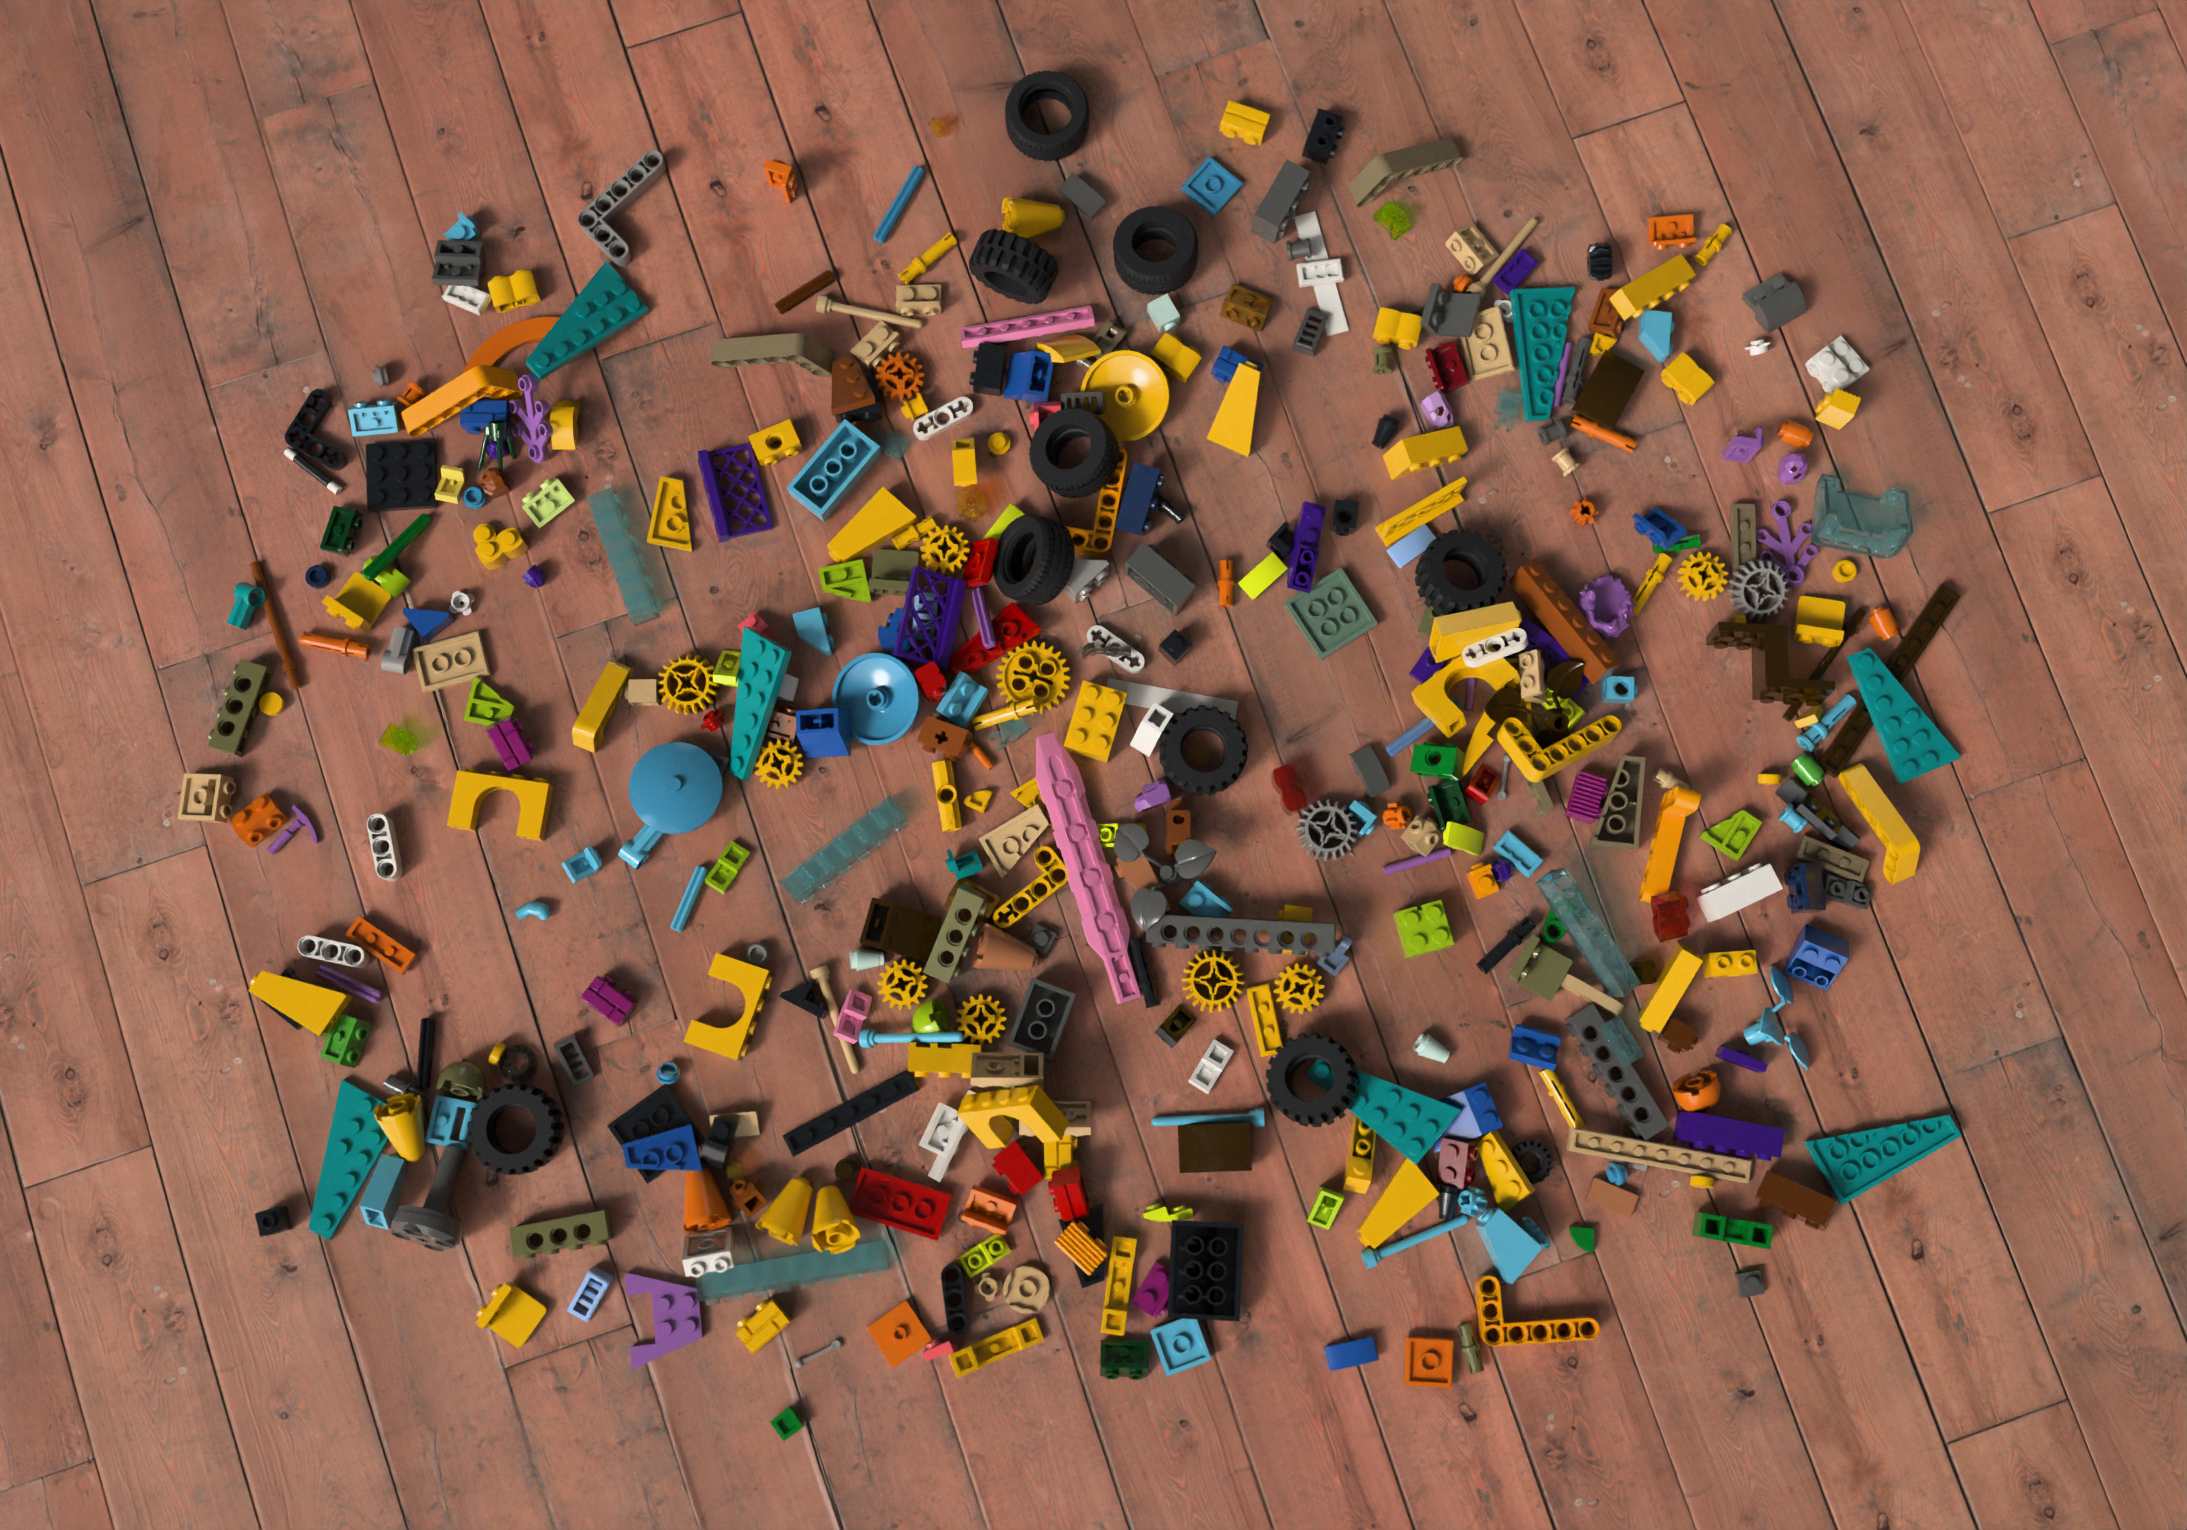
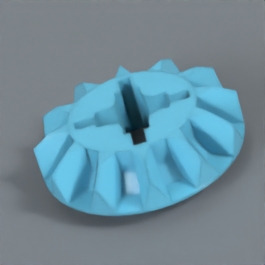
M1524 1217L1521 1220L1523 1224L1521 1226L1522 1229L1547 1250L1551 1246L1550 1241L1536 1223L1528 1217Z

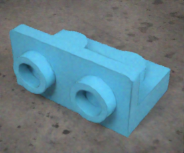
M391 399L378 400L377 404L369 405L368 401L354 403L355 406L348 409L353 437L398 433L400 431L396 410L399 407L398 402L391 403Z
M960 671L936 710L950 722L962 728H967L989 693V690L977 684L966 673Z
M1196 881L1179 902V905L1191 915L1228 917L1233 911L1230 908L1232 904L1225 897L1220 896L1218 898L1213 894L1212 891L1214 889L1205 881L1202 883ZM1215 927L1212 932L1215 933L1219 927Z

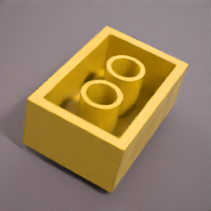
M1083 680L1063 746L1066 751L1108 763L1127 693Z

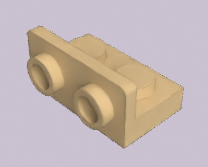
M1473 222L1456 230L1445 243L1471 277L1475 276L1481 268L1494 262L1500 256Z
M941 284L896 285L897 314L909 317L914 314L934 316L937 313H942Z
M881 320L850 350V353L854 354L855 358L871 371L874 367L877 368V366L881 365V360H885L884 357L889 352L893 353L898 349L901 344L900 334L897 331L894 332Z
M1535 649L1519 654L1521 698L1537 704L1546 702L1545 667L1543 658H1540V651Z

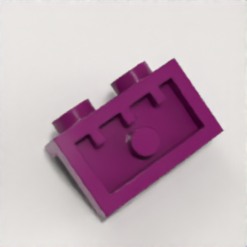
M1155 1261L1131 1301L1133 1305L1155 1319L1158 1315L1162 1317L1168 1308L1166 1301L1168 1300L1169 1270Z

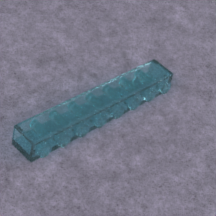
M886 1240L857 1244L853 1248L838 1254H831L830 1250H823V1252L816 1251L735 1265L734 1268H729L724 1272L713 1271L695 1277L698 1301H705L706 1305L720 1303V1298L729 1297V1301L744 1299L743 1294L753 1293V1297L768 1295L767 1290L776 1289L777 1293L791 1291V1286L800 1285V1288L804 1289L815 1287L814 1282L824 1280V1285L838 1283V1278L847 1276L848 1281L861 1279V1274L871 1272V1277L886 1274L885 1270L890 1269L887 1242Z

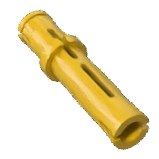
M948 232L921 256L912 259V263L898 273L901 281L908 285L920 273L924 274L932 263L957 244L954 236H951V233Z
M1660 553L1652 568L1647 570L1646 578L1632 598L1636 604V607L1633 608L1635 612L1634 617L1639 616L1640 611L1650 598L1657 584L1663 581V575L1673 561L1668 555Z
M1036 697L1020 703L1015 701L1010 703V706L974 716L972 724L982 722L973 726L976 731L1011 719L1019 720L1023 715L1040 711V705L1030 706L1038 702Z
M1548 1069L1538 1072L1549 1089V1096H1553L1569 1126L1586 1129L1587 1126L1582 1121L1565 1091V1084H1561L1555 1072ZM1564 1102L1566 1103L1568 1109L1570 1110L1571 1114L1573 1115L1574 1120H1573V1118L1571 1117L1570 1113L1568 1112L1566 1106L1564 1105Z

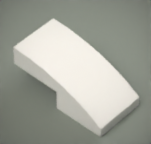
M1213 1039L1188 1082L1208 1094L1234 1051Z

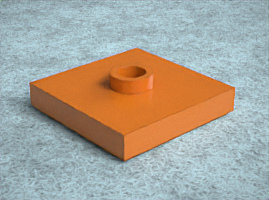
M907 1300L867 1327V1330L892 1368L933 1340Z
M1405 1336L1403 1385L1452 1388L1454 1339Z

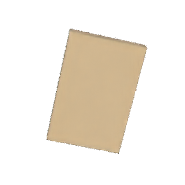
M1500 306L1479 311L1471 337H1460L1471 383L1515 371Z
M480 631L412 649L424 694L473 681L474 677L480 679L491 676Z

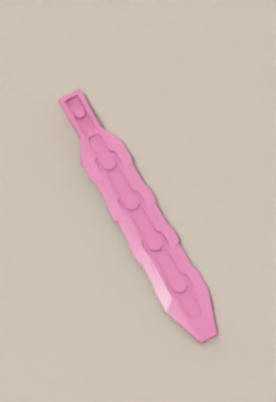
M1053 732L1036 737V781L1043 803L1047 806L1054 828L1053 835L1057 847L1061 850L1068 872L1067 879L1071 892L1075 894L1082 916L1081 923L1087 942L1104 961L1117 1004L1139 998L1141 994L1127 953L1130 928L1114 888V878L1110 865L1106 863L1099 841L1100 834L1096 822L1091 816L1079 768Z

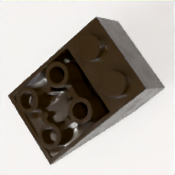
M872 897L859 943L927 963L935 943L941 918Z

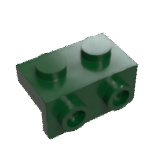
M334 506L320 549L348 557L349 553L355 548L357 530H360L363 524L362 514L353 508L349 510Z
M1450 780L1428 787L1427 797L1429 803L1432 806L1434 805L1436 812L1434 815L1435 822L1439 828L1441 827L1442 831L1446 829L1447 821L1461 825L1474 822L1460 780Z

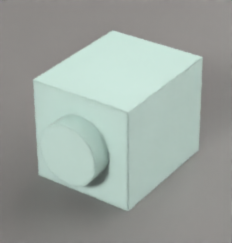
M1168 294L1147 304V312L1159 333L1164 331L1171 332L1178 327L1180 315Z

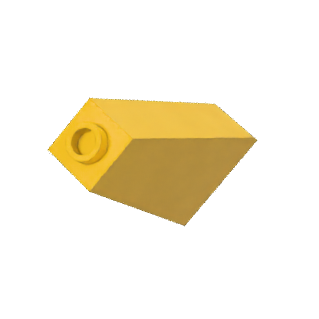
M1246 361L1245 364L1239 363L1206 438L1247 457L1251 453L1261 380V371L1257 370L1258 365Z
M882 487L827 544L830 551L828 555L836 563L840 561L842 563L854 561L908 529V526H914L917 523V517L887 489Z
M1512 601L1435 617L1429 641V647L1435 662L1439 663L1461 655L1463 649L1470 644L1513 628H1519V624L1522 622L1521 612L1516 610Z
M1679 942L1675 944L1657 978V982L1653 985L1637 1016L1642 1028L1651 1033L1653 1030L1661 1032L1703 962L1697 952Z
M261 971V973H257L250 982L251 987L248 990L321 1037L328 1035L353 998L349 994L266 971Z
M1406 1157L1401 1161L1357 1228V1231L1360 1233L1357 1237L1366 1248L1370 1245L1371 1248L1375 1249L1439 1195V1192L1417 1165Z

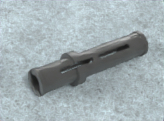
M1580 337L1577 341L1570 373L1566 376L1565 383L1567 385L1562 401L1566 404L1574 405L1576 403L1579 388L1583 385L1584 380L1582 376L1592 341L1585 337Z

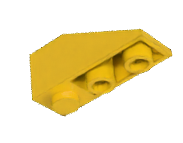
M1355 1115L1342 1190L1366 1194L1372 1178L1376 1132Z

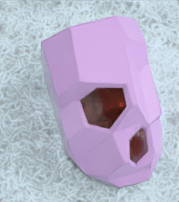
M1436 391L1421 402L1420 407L1432 426L1439 430L1453 426L1454 416L1452 408L1442 391Z

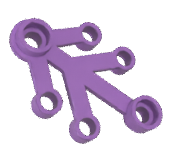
M526 374L519 378L518 386L525 393L527 412L519 399L508 402L509 411L512 414L517 413L523 421L513 423L511 430L514 436H521L529 447V457L535 463H542L548 458L549 451L546 442L549 436L553 434L551 424L542 423L550 407L546 400L536 401L534 405L533 392L538 390L539 381L535 374ZM525 425L530 430V434L526 431Z
M1778 501L1771 507L1770 512L1772 517L1777 520L1781 543L1771 537L1765 529H1759L1756 532V543H1764L1783 556L1785 565L1773 558V554L1770 551H1763L1759 554L1758 559L1763 560L1762 556L1767 555L1772 565L1777 564L1780 566L1778 571H1785L1783 578L1789 579V582L1785 585L1795 588L1804 581L1803 569L1810 559L1817 555L1818 550L1814 545H1807L1802 550V557L1795 564L1794 554L1804 540L1813 533V526L1809 523H1803L1798 528V534L1791 542L1786 519L1791 513V507L1786 501ZM1776 509H1781L1783 514L1778 515ZM1803 527H1806L1809 530L1808 534H1805L1802 531ZM1759 533H1762L1765 536L1764 540H1761L1758 537ZM1807 549H1811L1813 555H1808ZM1790 573L1794 574L1795 580L1789 578Z

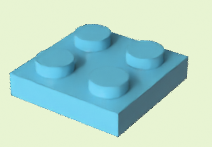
M1177 1319L1150 1330L1167 1377L1211 1360L1197 1319Z

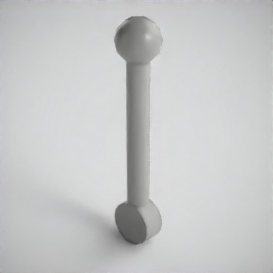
M1508 753L1503 755L1505 762L1500 792L1497 793L1498 800L1506 798L1504 791L1509 762L1512 760Z
M834 1340L831 1345L803 1359H796L794 1364L797 1368H801L804 1363L832 1349H839L841 1342Z

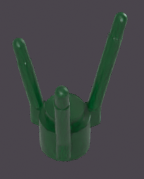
M491 420L488 422L489 426H484L485 435L477 469H482L489 436H491L492 441H497L498 470L503 471L502 441H505V437L511 457L516 459L510 426H507V421Z

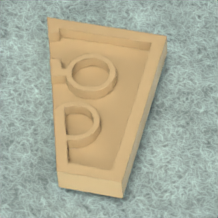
M1036 804L979 838L1001 878L1006 876L1051 823L1040 804Z

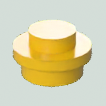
M994 433L988 439V448L993 454L1003 455L1010 448V439L1004 433Z
M480 524L473 532V538L478 545L485 540L495 539L497 536L496 530L489 524Z

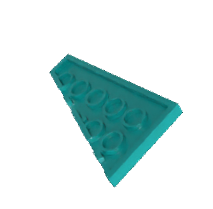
M606 260L528 356L526 365L541 381L648 314L649 308Z
M1575 287L1513 289L1510 291L1525 422H1545L1550 418L1554 398L1553 390L1558 377L1557 370L1562 357L1567 332L1566 325L1568 315L1571 312V300Z
M745 626L743 628L729 772L742 780L750 781L792 651L753 628Z
M1870 647L1846 657L1898 784L1962 758Z
M1317 1059L1306 1072V1075L1328 1092L1333 1084L1334 1072L1327 1062ZM1357 1070V1074L1360 1076V1083L1357 1084L1359 1089L1358 1097H1353L1352 1101L1355 1104L1351 1109L1347 1107L1350 1112L1415 1165L1421 1161L1461 1112V1109Z
M341 1079L308 1228L327 1240H332L389 1142V1138L374 1116L376 1106L380 1103L381 1106H384L387 1103L344 1079Z
M1944 1115L1806 1141L1803 1144L1839 1205H1843L1962 1135L1950 1115Z

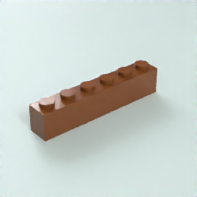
M1537 559L1519 567L1508 581L1571 659L1584 664L1582 672L1593 685L1609 678L1622 663Z

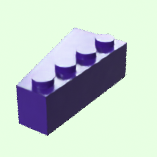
M1677 1112L1673 1140L1694 1143L1693 1147L1708 1149V1146L1715 1147L1714 1151L1724 1153L1734 1150L1736 1151L1735 1155L1750 1157V1153L1757 1154L1756 1159L1771 1161V1157L1781 1158L1785 1129L1703 1113Z

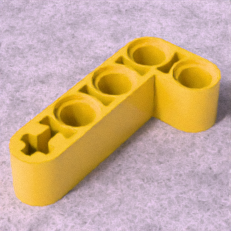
M610 660L607 663L574 723L572 737L575 746L593 753L599 751L604 739L603 729L625 691V686L628 685L629 679H631L633 668L614 660Z
M1041 846L1034 854L1035 863L1043 874L994 912L993 921L997 928L1001 930L1011 928L1068 883L1066 866L1050 847ZM1040 853H1049L1051 860L1048 863H1041L1038 860ZM1057 870L1063 871L1066 875L1065 879L1061 882L1055 881L1052 877L1053 873ZM1039 884L1045 885L1047 888V893L1043 896H1038L1034 892V888ZM1019 899H1026L1029 902V906L1025 910H1019L1016 908V902ZM1012 906L1013 911L1018 916L1014 917V914H1011L1008 917L1009 922L1007 924L1004 922L999 923V915L1002 913L1005 916L1011 911L1008 907Z

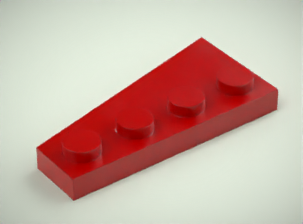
M1012 602L991 620L997 643L996 646L990 649L985 648L979 631L950 657L948 667L956 675L960 671L969 675L1040 634L1042 630Z

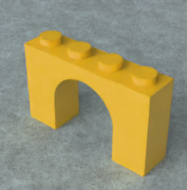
M1492 646L1489 647L1490 651L1496 652ZM1474 653L1470 655L1472 659L1476 658ZM1462 655L1455 657L1450 664L1442 670L1436 671L1430 679L1419 684L1411 692L1415 705L1450 738L1467 725L1464 713L1448 698L1450 689L1457 682L1466 678H1480L1489 683L1496 691L1504 687L1515 689L1520 685L1518 671L1504 658L1476 668H1470L1465 665Z
M465 768V771L457 770L447 825L455 829L476 831L479 810L484 798L493 791L506 789L513 791L520 801L521 809L516 835L524 839L544 841L554 787L547 783L548 780L542 778H534L533 781L525 780L524 776L514 774L507 778L502 777V773L488 771L486 775L479 774V770Z
M716 953L708 975L736 985L744 995L745 1011L736 1024L727 1028H716L691 1019L683 1042L740 1061L741 1057L745 1058L749 1049V1044L746 1042L749 1034L753 1035L757 1026V1022L754 1021L757 1012H762L765 1004V999H762L765 990L769 991L773 982L772 972Z
M1038 1085L968 1094L962 1099L957 1111V1115L988 1149L1006 1147L1014 1127L1003 1115L1014 1117L1025 1123L1042 1143L1061 1141L1069 1124L1067 1118Z

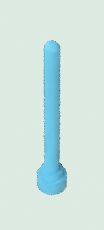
M862 1029L859 1034V1043L862 1048H873L878 1043L960 1042L963 1040L964 1035L961 1032L878 1034L873 1029Z
M1254 1108V1111L1242 1114L1153 1117L1151 1120L1153 1126L1250 1123V1125H1255V1127H1265L1264 1108Z
M1461 1215L1378 1250L1365 1249L1361 1251L1364 1264L1367 1269L1377 1266L1380 1259L1468 1223L1469 1218L1466 1215Z

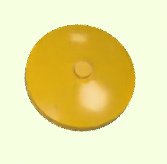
M1120 350L1104 355L1089 368L1081 386L1080 393L1106 392V415L1098 416L1111 428L1117 440L1122 442L1136 441L1154 432L1163 422L1170 405V387L1165 373L1150 357L1135 351ZM1093 397V410H1097L1096 397ZM1084 398L1085 409L1088 410V398Z

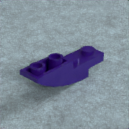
M1307 501L1302 503L1299 521L1295 525L1291 543L1287 588L1310 593L1320 550L1317 547L1326 511L1325 506Z

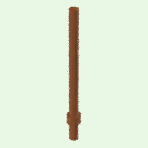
M258 561L252 562L250 567L256 585L265 592L266 597L263 605L283 662L281 664L283 672L287 674L291 689H299L301 685L296 673L298 669L295 661L291 659Z

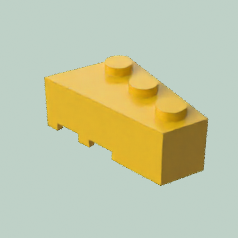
M1456 426L1401 439L1383 455L1391 480H1395L1425 469L1438 467L1447 462L1449 464L1456 463L1462 459L1461 456L1468 451L1460 427Z

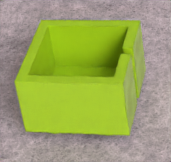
M1442 900L1423 904L1418 908L1416 906L1397 911L1393 914L1405 959L1454 945Z

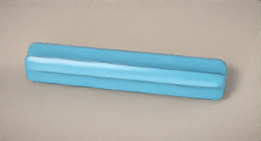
M697 865L670 925L673 930L682 932L708 873V870L702 866Z

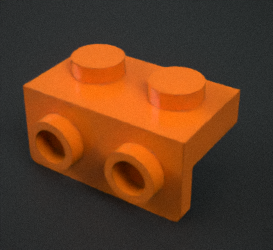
M766 159L763 168L768 184L781 188L786 203H791L792 197L797 196L799 188L792 166L786 165L783 161L777 159L773 161Z
M1693 214L1647 217L1648 245L1655 246L1656 250L1668 249V245L1677 244L1678 248L1690 247V243L1697 242V237H1694Z
M266 791L232 817L229 822L237 836L253 848L289 819L279 809L273 797Z
M973 1185L961 1219L972 1226L986 1228L991 1233L1006 1235L1018 1201Z

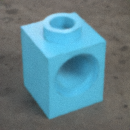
M1609 676V678L1602 681V703L1629 704L1634 700V697H1637L1638 686L1634 684V677ZM1616 685H1621L1624 688V695L1617 693Z

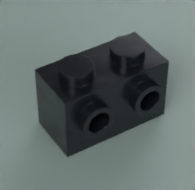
M1319 108L1306 140L1302 156L1327 165L1329 157L1334 158L1338 147L1334 145L1336 139H1341L1345 126L1342 125L1344 117Z

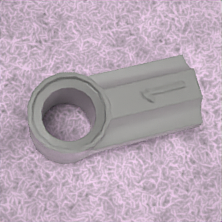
M394 627L389 648L382 656V670L407 674L411 664V656L409 654L415 636L414 631L403 627Z

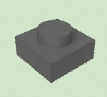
M1036 924L1026 944L1035 948L1036 951L1047 955L1057 934Z
M1760 1270L1735 1274L1740 1298L1765 1294Z

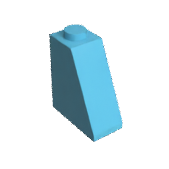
M381 1154L359 1205L365 1223L387 1230L391 1226L407 1172L405 1160L398 1155L390 1154L388 1156Z

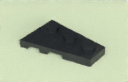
M1103 1204L1090 1208V1215L1086 1218L1077 1219L1076 1217L1074 1220H1058L1062 1232L1072 1221L1076 1224L1081 1221L1090 1230L1088 1235L1093 1240L1098 1237L1104 1243ZM1104 1260L1089 1276L1073 1262L1082 1288L1105 1280Z

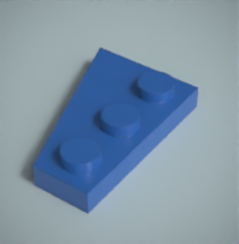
M691 1124L622 1144L626 1166L629 1169L703 1171Z

